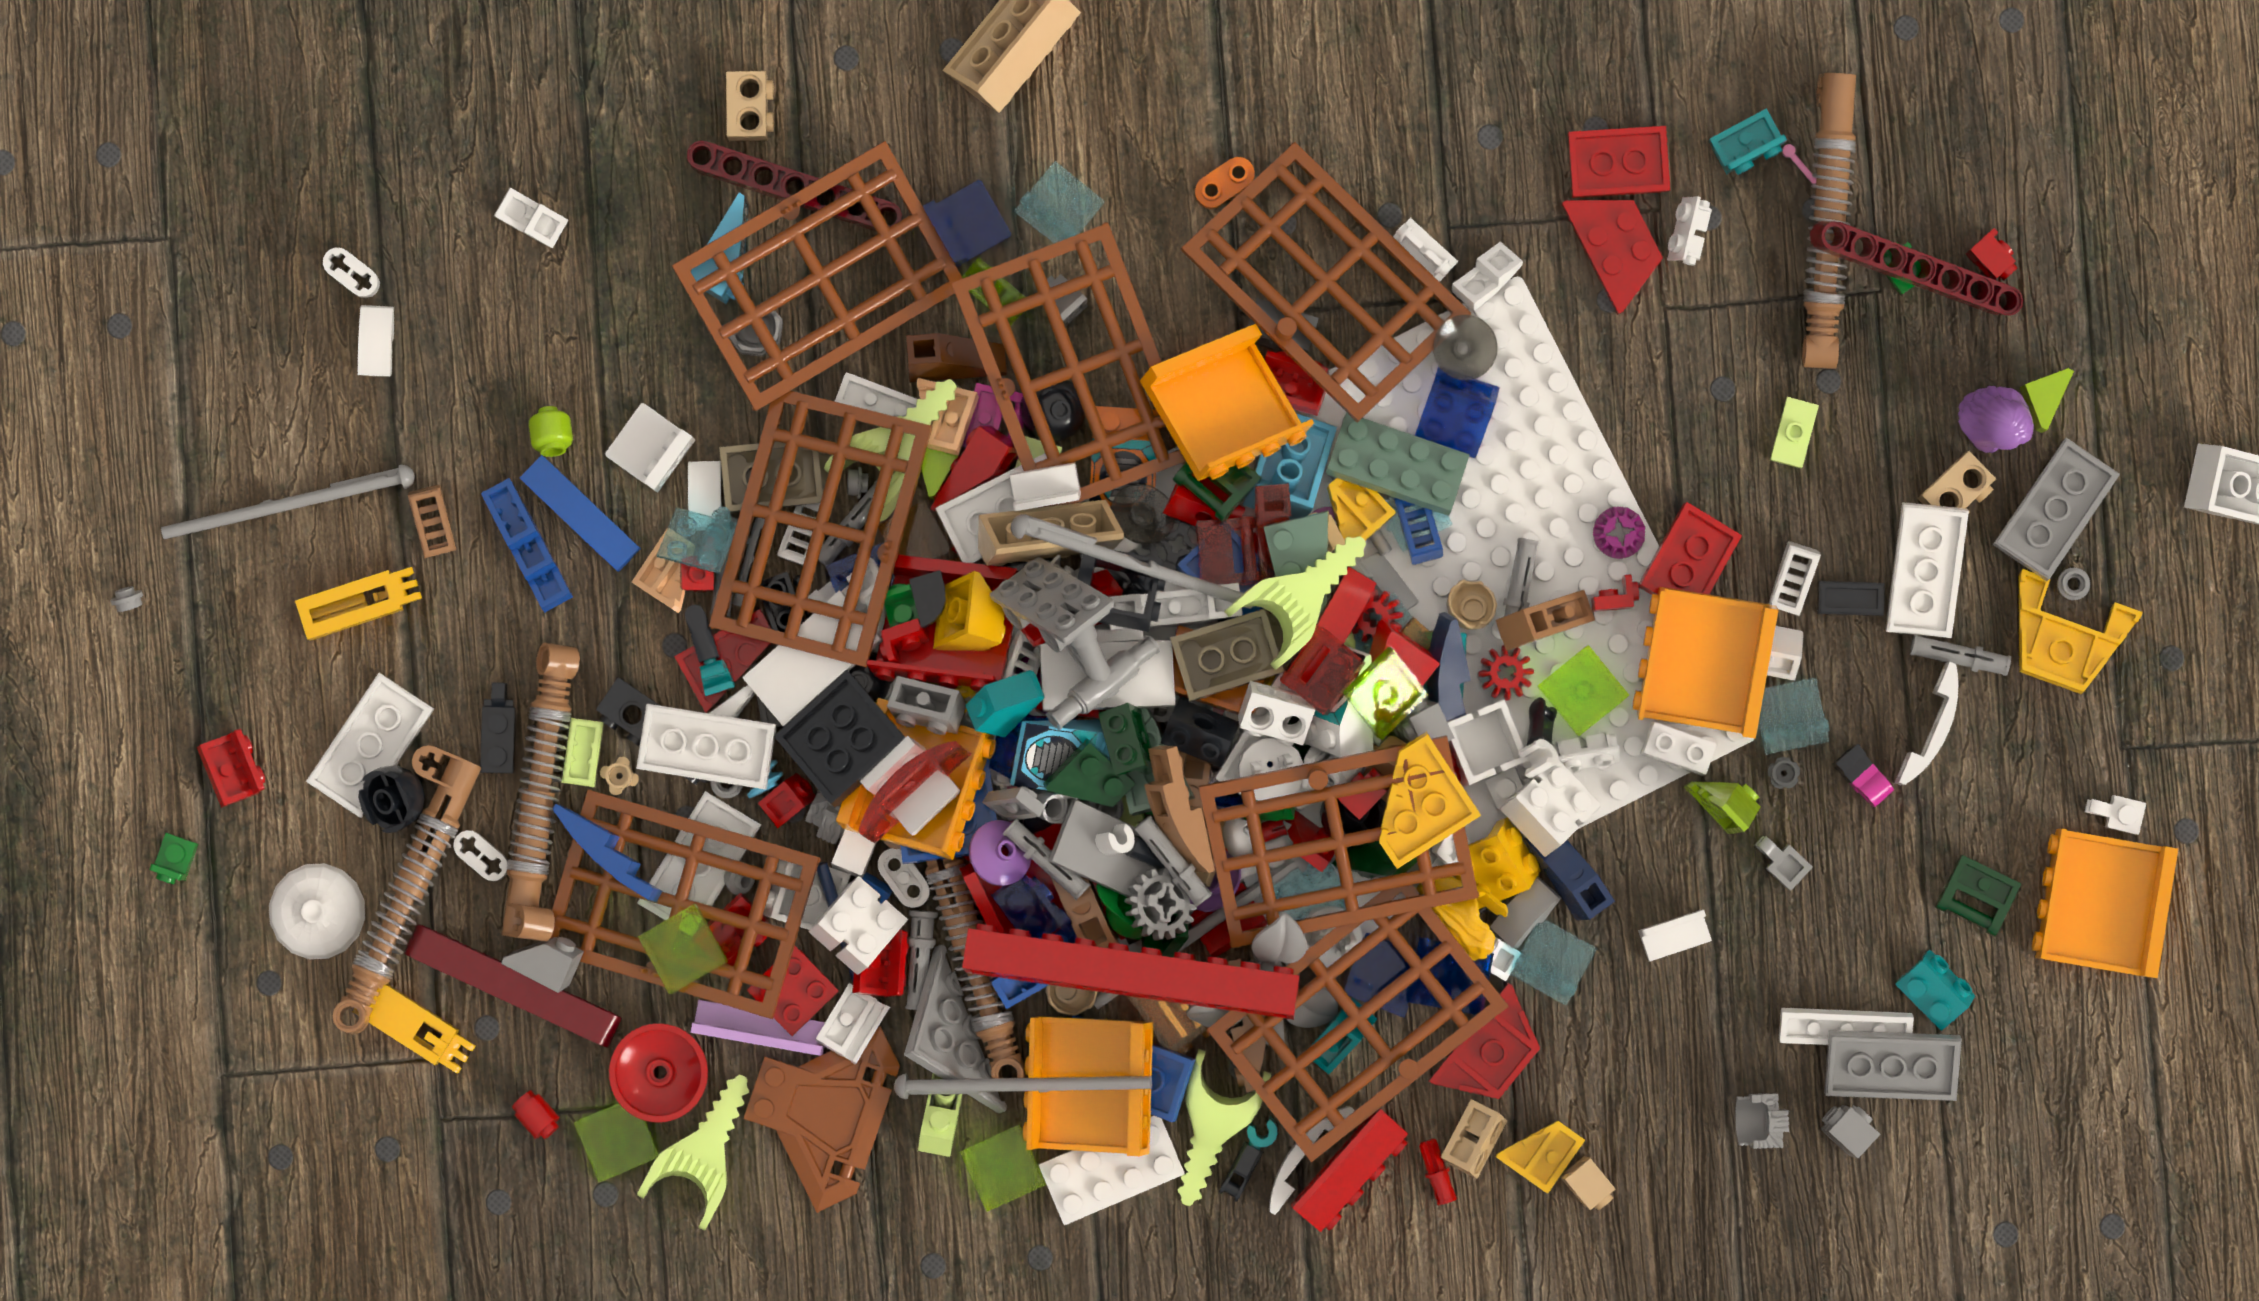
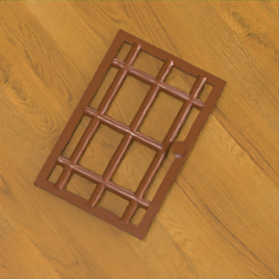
M886 141L881 142L671 265L754 411L764 407L953 295L955 292L951 283L963 279ZM880 159L886 171L864 183L858 172ZM845 179L848 180L853 189L852 191L731 262L728 260L724 250L780 217L785 220L796 219L800 213L799 206ZM893 182L911 215L889 227L871 194ZM860 201L878 234L822 267L804 234ZM918 226L936 259L914 271L896 238ZM793 241L811 274L755 306L736 273ZM885 246L903 278L847 311L829 278ZM713 258L718 269L696 282L690 270ZM943 271L948 282L926 293L921 282ZM725 280L744 313L722 326L703 293ZM818 285L836 318L780 350L762 317ZM910 290L915 299L914 302L865 331L859 332L854 323L855 321ZM751 325L769 357L747 370L728 337ZM844 330L849 339L848 341L793 373L787 363L789 360L838 331ZM776 369L782 380L759 392L754 381Z
M1296 142L1292 143L1283 154L1180 249L1357 423L1463 321L1471 316V312ZM1294 161L1312 178L1305 186L1287 169ZM1276 178H1279L1295 196L1270 218L1252 200ZM1321 188L1326 191L1368 234L1360 240L1315 194ZM1304 204L1351 249L1327 272L1280 228ZM1244 210L1261 228L1235 250L1218 232L1239 212ZM1270 236L1317 281L1292 305L1245 260ZM1207 242L1226 259L1219 267L1201 250ZM1377 242L1423 286L1417 294L1370 250ZM1360 258L1407 303L1384 326H1381L1336 282ZM1237 269L1285 317L1280 319L1278 324L1274 322L1228 277L1230 273ZM1325 291L1372 335L1349 359L1344 357L1301 315ZM1433 296L1451 313L1445 321L1426 304ZM1417 313L1434 331L1409 354L1392 335ZM1297 329L1338 368L1331 376L1292 339ZM1382 345L1400 364L1375 387L1357 368ZM1347 378L1366 395L1359 403L1340 386Z
M1108 222L951 283L1023 470L1028 471L1073 463L1096 453L1101 455L1109 477L1081 487V496L1077 501L1049 506L1079 503L1186 461L1180 450L1168 454L1159 430L1166 426L1160 415L1154 417L1131 355L1143 351L1149 368L1161 363L1157 348ZM1101 240L1110 265L1097 269L1088 244ZM1076 249L1085 274L1050 287L1041 263ZM1029 268L1037 293L1002 306L993 281ZM1113 277L1116 279L1138 339L1128 343L1125 342L1103 281ZM979 286L982 288L990 311L980 315L977 314L969 294V290ZM1091 287L1114 348L1078 361L1055 300ZM1043 305L1066 367L1031 380L1007 318ZM994 323L1047 459L1037 463L1034 462L1010 400V396L1015 392V384L1011 379L1001 377L983 327ZM1119 360L1142 422L1107 435L1084 373ZM1071 379L1094 440L1059 454L1036 392ZM1147 434L1156 459L1121 472L1112 447Z
M789 391L770 402L709 627L867 668V660L870 658L933 426L794 391ZM785 403L796 406L789 431L778 428ZM809 409L843 418L837 443L802 434ZM856 421L891 430L884 455L850 446ZM904 433L915 436L908 461L897 458ZM778 441L786 445L769 506L758 504L774 442ZM798 447L833 455L816 519L781 510ZM846 459L881 467L864 531L829 522ZM893 471L905 473L887 541L877 551L881 563L867 613L856 611ZM758 517L765 519L748 582L737 580L753 518ZM777 523L812 531L795 595L760 586ZM825 535L860 543L843 607L808 598ZM733 592L744 595L737 620L726 618ZM757 599L791 607L785 633L750 624ZM804 611L839 619L832 645L797 636ZM852 623L863 626L856 651L845 648Z
M1447 735L1431 738L1454 773ZM1406 744L1199 786L1230 936L1229 944L1232 948L1252 944L1253 939L1260 931L1277 920L1280 911L1344 899L1346 910L1295 920L1303 933L1479 898L1465 826L1453 833L1458 862L1432 867L1428 849L1417 856L1419 870L1356 883L1353 881L1347 847L1379 841L1381 827L1344 834L1337 798L1390 788L1392 783L1404 782V777L1393 779L1392 773L1326 787L1328 784V774L1396 761L1398 751L1405 747ZM1407 759L1404 760L1403 764L1404 773L1409 768ZM1443 770L1429 772L1430 776L1445 773ZM1423 773L1410 776L1409 774L1407 781L1411 786V780L1427 777V775ZM1308 779L1309 785L1314 789L1256 801L1254 789ZM1408 789L1412 808L1415 812L1413 792ZM1241 792L1243 804L1217 809L1215 797ZM1324 801L1331 837L1266 850L1259 814ZM1246 817L1253 853L1227 858L1220 822ZM1395 831V832H1389L1388 835L1394 834V833H1397V832H1396V831ZM1334 850L1341 886L1276 899L1269 863ZM1256 866L1263 902L1237 907L1230 871ZM1461 875V887L1442 891L1436 890L1435 880ZM1422 883L1424 893L1422 895L1363 907L1358 906L1357 896ZM1266 915L1268 926L1242 931L1241 919Z
M588 789L580 815L619 836L620 838L614 848L615 850L623 853L625 843L630 842L684 858L686 861L676 895L662 892L658 901L653 902L620 883L605 869L603 874L581 868L580 864L585 850L573 838L552 907L555 925L551 938H558L561 928L582 934L584 938L581 948L577 947L584 951L580 962L773 1019L818 864L821 861L820 857ZM600 806L621 812L618 824L615 825L595 819L597 807ZM633 816L692 833L693 838L690 846L630 829ZM709 838L767 855L764 867H757L703 851L705 840ZM779 859L803 866L800 878L776 872ZM699 863L759 881L749 917L688 899ZM576 880L599 886L588 922L565 916ZM772 885L795 891L785 928L761 921ZM611 890L671 908L661 944L601 927ZM684 912L745 930L734 966L674 949ZM757 934L781 941L770 977L747 970ZM599 939L728 978L730 981L727 991L666 974V966L659 960H652L647 963L646 967L593 952L596 940ZM745 983L765 989L766 993L763 1002L739 996L742 984Z
M1413 885L1383 890L1363 906L1391 901L1401 892L1406 898L1420 895V893ZM1432 908L1393 915L1390 919L1388 917L1373 919L1378 928L1326 968L1319 957L1363 922L1335 927L1311 946L1300 960L1286 966L1287 968L1294 969L1293 975L1299 974L1308 966L1316 975L1314 979L1298 991L1296 1009L1325 987L1348 1016L1297 1058L1273 1029L1284 1018L1264 1017L1263 1015L1229 1011L1207 1029V1033L1212 1035L1311 1162L1509 1007ZM1417 913L1441 941L1440 945L1422 959H1420L1397 930ZM1388 938L1410 968L1358 1008L1335 978L1384 939ZM1448 954L1452 955L1473 982L1471 986L1454 999L1450 997L1429 970ZM1419 978L1442 1006V1009L1390 1049L1367 1018ZM1482 994L1490 1004L1469 1020L1462 1012V1009ZM1246 1015L1254 1026L1233 1042L1225 1031ZM1450 1018L1459 1028L1419 1061L1415 1062L1412 1059L1403 1060L1399 1065V1073L1401 1075L1344 1119L1337 1110L1340 1105ZM1357 1027L1380 1058L1328 1098L1305 1067ZM1262 1036L1286 1065L1266 1082L1242 1053ZM1293 1077L1298 1080L1318 1106L1299 1122L1295 1121L1274 1094L1276 1090ZM1327 1117L1334 1128L1313 1144L1306 1135V1132Z

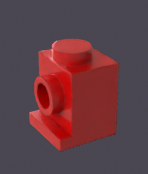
M1993 228L1966 253V256L1986 277L1994 280L2000 277L2004 281L2018 267L2014 264L2016 260L2012 257L2014 254L2013 250L2003 240L1997 241L1994 238L1998 231Z
M1373 767L1365 776L1359 772L1351 782L1382 776L1383 774ZM1389 788L1337 799L1360 820Z

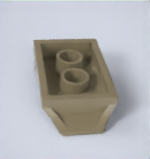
M774 442L758 500L760 505L769 506L785 443ZM759 443L719 447L726 513L741 511ZM798 447L782 507L819 504L821 502L828 476L824 466L832 455Z
M1265 609L1170 637L1190 702L1249 684L1250 680L1255 682L1284 673L1294 657L1293 655L1276 670L1270 665L1281 650L1283 631L1276 616L1270 614Z

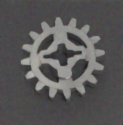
M1154 868L1146 871V876L1144 874L1138 875L1135 878L1138 885L1133 884L1128 887V890L1133 893V897L1126 898L1124 901L1132 905V909L1126 912V916H1134L1136 919L1131 926L1133 928L1142 926L1141 935L1143 937L1149 936L1153 932V939L1156 941L1163 939V936L1167 940L1175 938V932L1178 934L1184 933L1186 931L1184 924L1194 921L1192 916L1189 915V911L1197 909L1194 904H1190L1189 896L1180 885H1175L1171 879L1173 877L1172 875L1169 876V871L1166 868L1159 869L1158 872ZM1154 883V886L1151 887V892L1148 895H1144L1146 889ZM1158 899H1159V903L1164 904V909H1163V906H1162V905H1158ZM1174 913H1178L1175 920L1167 925L1168 922H1171V916Z

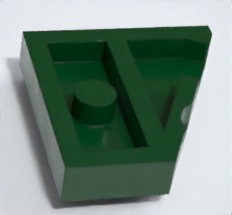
M1088 738L1043 783L1044 787L1050 792L1114 807L1136 784L1134 779L1127 773L1120 776L1116 775L1110 758Z
M1379 841L1347 848L1351 871L1358 872L1361 877L1372 879L1405 873L1417 863V858L1415 857L1397 869ZM1335 859V860L1332 862V864H1333L1334 867L1338 870V868H1337V863H1336V859Z

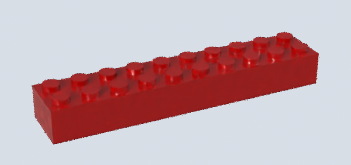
M977 924L976 929L968 928L962 968L969 974L1294 1020L1300 979L1299 975H1293L1294 969L1274 966L1273 972L1261 970V964L1241 961L1240 967L1229 966L1227 959L1208 957L1207 962L1195 961L1194 955L1175 952L1173 958L1162 956L1161 950L1142 947L1141 953L1129 951L1128 945L1108 943V948L1096 947L1095 941L1090 939L1075 938L1074 944L1064 942L1062 936L1043 933L1042 939L1032 938L1029 931L1010 929L1009 934L998 933L996 926Z

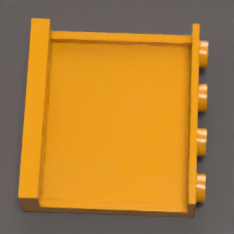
M1256 324L1151 366L1140 380L1197 481L1209 476L1212 480L1217 479L1229 471L1228 468L1235 465L1238 469L1243 468L1253 462L1256 456L1261 454L1264 457L1271 456L1286 443L1294 446L1307 437L1306 432L1314 424L1312 419L1301 423L1255 345V342L1262 335Z
M1659 587L1658 595L1652 594L1649 613L1654 614L1652 627L1646 626L1643 646H1649L1647 659L1641 658L1639 664L1638 678H1643L1641 691L1635 690L1632 710H1637L1638 720H1643L1644 718L1741 733L1743 737L1756 739L1778 616L1777 606Z
M878 698L876 703L905 737L909 736L924 746L960 789V793L916 835H911L885 803L861 784L842 801L836 822L843 829L953 860L955 853L961 850L964 843L965 834L962 832L966 820L970 821L974 814L975 802L973 800L976 791L980 790L984 784L986 773L983 770L987 759H991L996 747L995 736L977 732L974 728L963 725L959 726L957 734L946 732L945 735L932 733L927 730V727L916 724L913 728L906 727L896 722V719L887 707L888 700Z
M2056 829L2055 835L2051 834L2048 841L2047 852L2052 854L2050 867H2045L2042 878V885L2047 887L2045 899H2040L2037 909V918L2041 919L2039 932H2034L2032 940V951H2036L2035 958L2148 978H2158L2178 848L2131 842L2067 831V829Z
M1037 1016L1030 1018V1023L1027 1024L1026 1041L1029 1043V1056L1025 1060V1074L1028 1078L1152 1077L1153 1022ZM1151 1089L1025 1091L1024 1093L1027 1122L1023 1126V1139L1027 1141L1026 1150L1041 1148L1124 1153L1127 1156L1138 1157L1147 1155L1150 1152Z

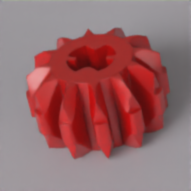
M1374 588L1357 620L1358 625L1352 629L1353 634L1363 631L1362 642H1368L1371 636L1372 639L1374 638L1379 621L1376 622V620L1370 619L1369 615L1372 612L1381 614L1382 619L1398 630L1402 629V625L1394 620L1404 617V612L1394 611V608L1400 604V601L1395 599L1389 603V591H1384L1379 598V592Z
M1502 645L1501 657L1495 649L1489 650V655L1494 662L1486 658L1481 659L1480 663L1488 667L1489 671H1479L1478 677H1489V681L1483 683L1481 687L1485 690L1491 685L1495 686L1491 693L1492 698H1497L1500 690H1503L1504 700L1509 701L1511 698V688L1517 697H1521L1523 692L1518 684L1528 688L1531 686L1532 683L1523 678V675L1534 674V669H1523L1522 665L1530 661L1529 656L1523 657L1520 661L1516 659L1520 654V648H1515L1511 656H1508V651ZM1501 664L1505 668L1510 666L1513 668L1514 673L1510 674L1513 677L1511 681L1507 678L1501 680L1498 677L1497 673L1501 672L1498 667Z

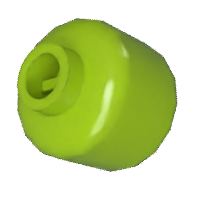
M546 406L540 408L538 413L529 419L528 426L531 446L540 452L541 455L545 457L560 456L571 446L573 435L570 416L567 413L559 411L555 406Z

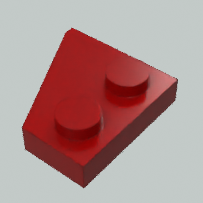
M1296 810L1294 819L1283 820L1291 824L1287 832L1293 842L1292 845L1330 837L1324 827H1318ZM1334 850L1302 856L1301 858L1320 872H1323L1335 853Z

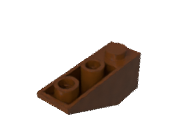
M942 333L906 335L909 383L917 382L918 378L937 381L987 377L973 339ZM988 341L1001 376L1007 375L1004 345Z

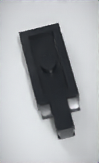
M492 682L491 699H484V707H482L480 773L514 774L516 708H514V700H507V683Z

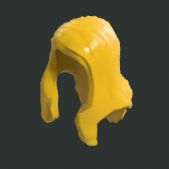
M1454 877L1435 880L1436 890L1442 891L1461 887L1462 881ZM1419 883L1416 889L1422 895L1424 894L1422 883ZM1477 887L1479 898L1431 907L1473 961L1486 959L1487 955L1493 952L1496 938L1489 925L1480 919L1478 902L1496 915L1507 917L1508 914L1506 904L1500 902L1481 887Z

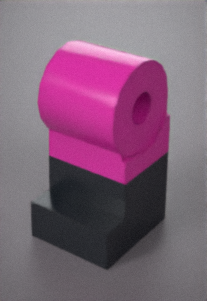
M1859 744L1851 746L1832 763L1857 793L1859 792L1874 808L1894 791L1891 783L1866 756L1865 751Z

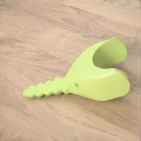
M950 379L945 382H936L935 390H927L926 399H917L916 408H907L906 417H898L931 425V421L939 420V411L947 410V401L955 400L957 385ZM878 427L852 436L850 446L884 455L891 430ZM904 433L897 458L909 460L915 438L914 435ZM833 455L828 459L824 466L825 471L828 473ZM846 459L843 470L857 461ZM893 471L880 522L886 520L895 510L905 473Z
M1361 536L1356 538L1346 537L1344 545L1337 544L1335 546V553L1326 552L1325 560L1316 559L1315 567L1307 566L1303 573L1271 577L1260 581L1248 589L1224 611L1230 617L1242 607L1257 606L1270 611L1276 616L1283 631V643L1279 654L1270 663L1275 670L1288 661L1312 638L1324 595L1331 593L1330 585L1339 584V575H1347V566L1353 567L1356 565V557H1364L1363 550L1366 546L1364 538Z
M1201 1049L1197 1051L1195 1064L1185 1093V1102L1194 1136L1190 1138L1193 1148L1187 1151V1155L1191 1160L1184 1163L1187 1173L1181 1176L1184 1185L1178 1188V1192L1181 1195L1182 1204L1191 1206L1194 1201L1202 1198L1200 1189L1207 1187L1205 1177L1212 1175L1210 1166L1218 1163L1215 1154L1223 1150L1222 1144L1252 1122L1263 1101L1255 1090L1236 1098L1222 1097L1214 1093L1207 1086L1202 1074V1062L1206 1051ZM1264 1071L1262 1079L1266 1082L1271 1078V1073Z
M743 1075L727 1080L728 1089L720 1091L721 1100L713 1101L714 1111L705 1113L707 1121L699 1123V1130L664 1149L658 1155L637 1196L644 1199L649 1189L662 1178L669 1176L686 1177L695 1182L702 1190L706 1210L698 1228L704 1231L707 1229L727 1186L724 1143L729 1140L727 1131L734 1129L732 1119L739 1117L740 1114L737 1108L744 1105L742 1096L749 1093L747 1078Z

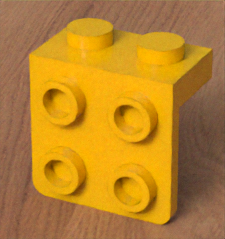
M1508 817L1497 821L1488 837L1469 844L1476 886L1485 889L1499 901L1529 890L1541 871L1536 857L1529 852L1522 841L1520 831L1513 826ZM1461 875L1455 876L1457 880L1462 881ZM1478 902L1479 909L1485 907L1484 905Z

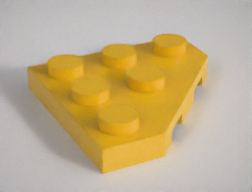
M1427 731L1398 751L1393 779L1404 777V782L1391 784L1381 824L1379 843L1397 869L1481 816L1479 810ZM1407 759L1408 769L1404 773L1403 764L1404 760ZM1440 770H1443L1445 772L1430 776L1429 772H1435ZM1424 773L1427 775V777L1411 780V786L1407 781L1409 774L1410 776ZM1408 789L1413 792L1415 812L1413 811Z

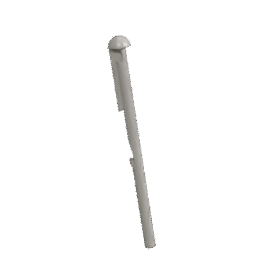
M401 464L396 469L332 483L330 488L274 501L270 499L257 505L161 527V532L164 539H169L402 484L403 488L407 489L412 486L415 475L409 466Z
M1026 514L1016 516L1011 523V532L1019 540L1025 534L1231 603L1244 594L1157 565L1152 560H1149V563L1139 561L1130 555L1095 544L1097 541L1095 537Z
M1301 857L1288 859L1285 863L1271 871L1273 886L1293 870L1299 868L1303 873L1308 867V862ZM1259 880L1235 897L1237 907L1247 905L1261 895ZM1224 907L1214 911L1188 930L1189 938L1178 952L1226 920ZM1100 992L1097 994L1094 1006L1100 1009L1118 995Z
M902 1074L895 1080L894 1090L900 1098L908 1099L909 1095L1151 1089L1152 1077L1107 1076L909 1080L908 1074Z

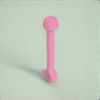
M1791 144L1785 145L1782 151L1783 156L1791 158L1810 182L1816 184V178L1812 177L1813 174L1795 154V147Z

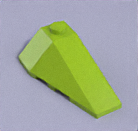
M1692 781L1684 786L1728 834L1745 832L1750 827L1761 807L1756 802L1759 796L1747 784L1742 787L1739 783Z

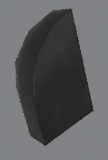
M941 570L909 579L920 625L923 629L931 626L942 615L946 605L945 586Z

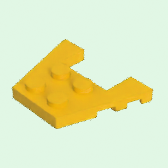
M2022 569L2018 576L2019 672L2082 694L2117 647L2126 638L2133 626L2142 617L2143 612L2115 602L2111 607L2103 633L2041 611L2050 579L2045 581L2035 573Z

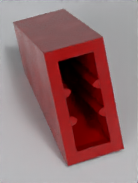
M1381 619L1377 624L1369 652L1372 668V715L1374 721L1378 722L1382 719L1392 725L1440 663L1429 650L1384 619Z

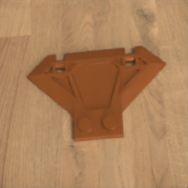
M881 1026L875 1031L856 1065L832 1050L798 1067L765 1056L743 1119L777 1131L816 1213L857 1194L860 1182L851 1180L855 1167L863 1170L866 1168L892 1089L883 1086L886 1076L890 1074L897 1077L900 1069V1064ZM867 1067L875 1069L871 1082L863 1079ZM835 1160L843 1163L839 1175L831 1173Z

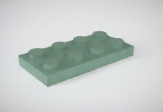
M1346 412L1325 474L1450 516L1470 454L1364 418L1357 423Z

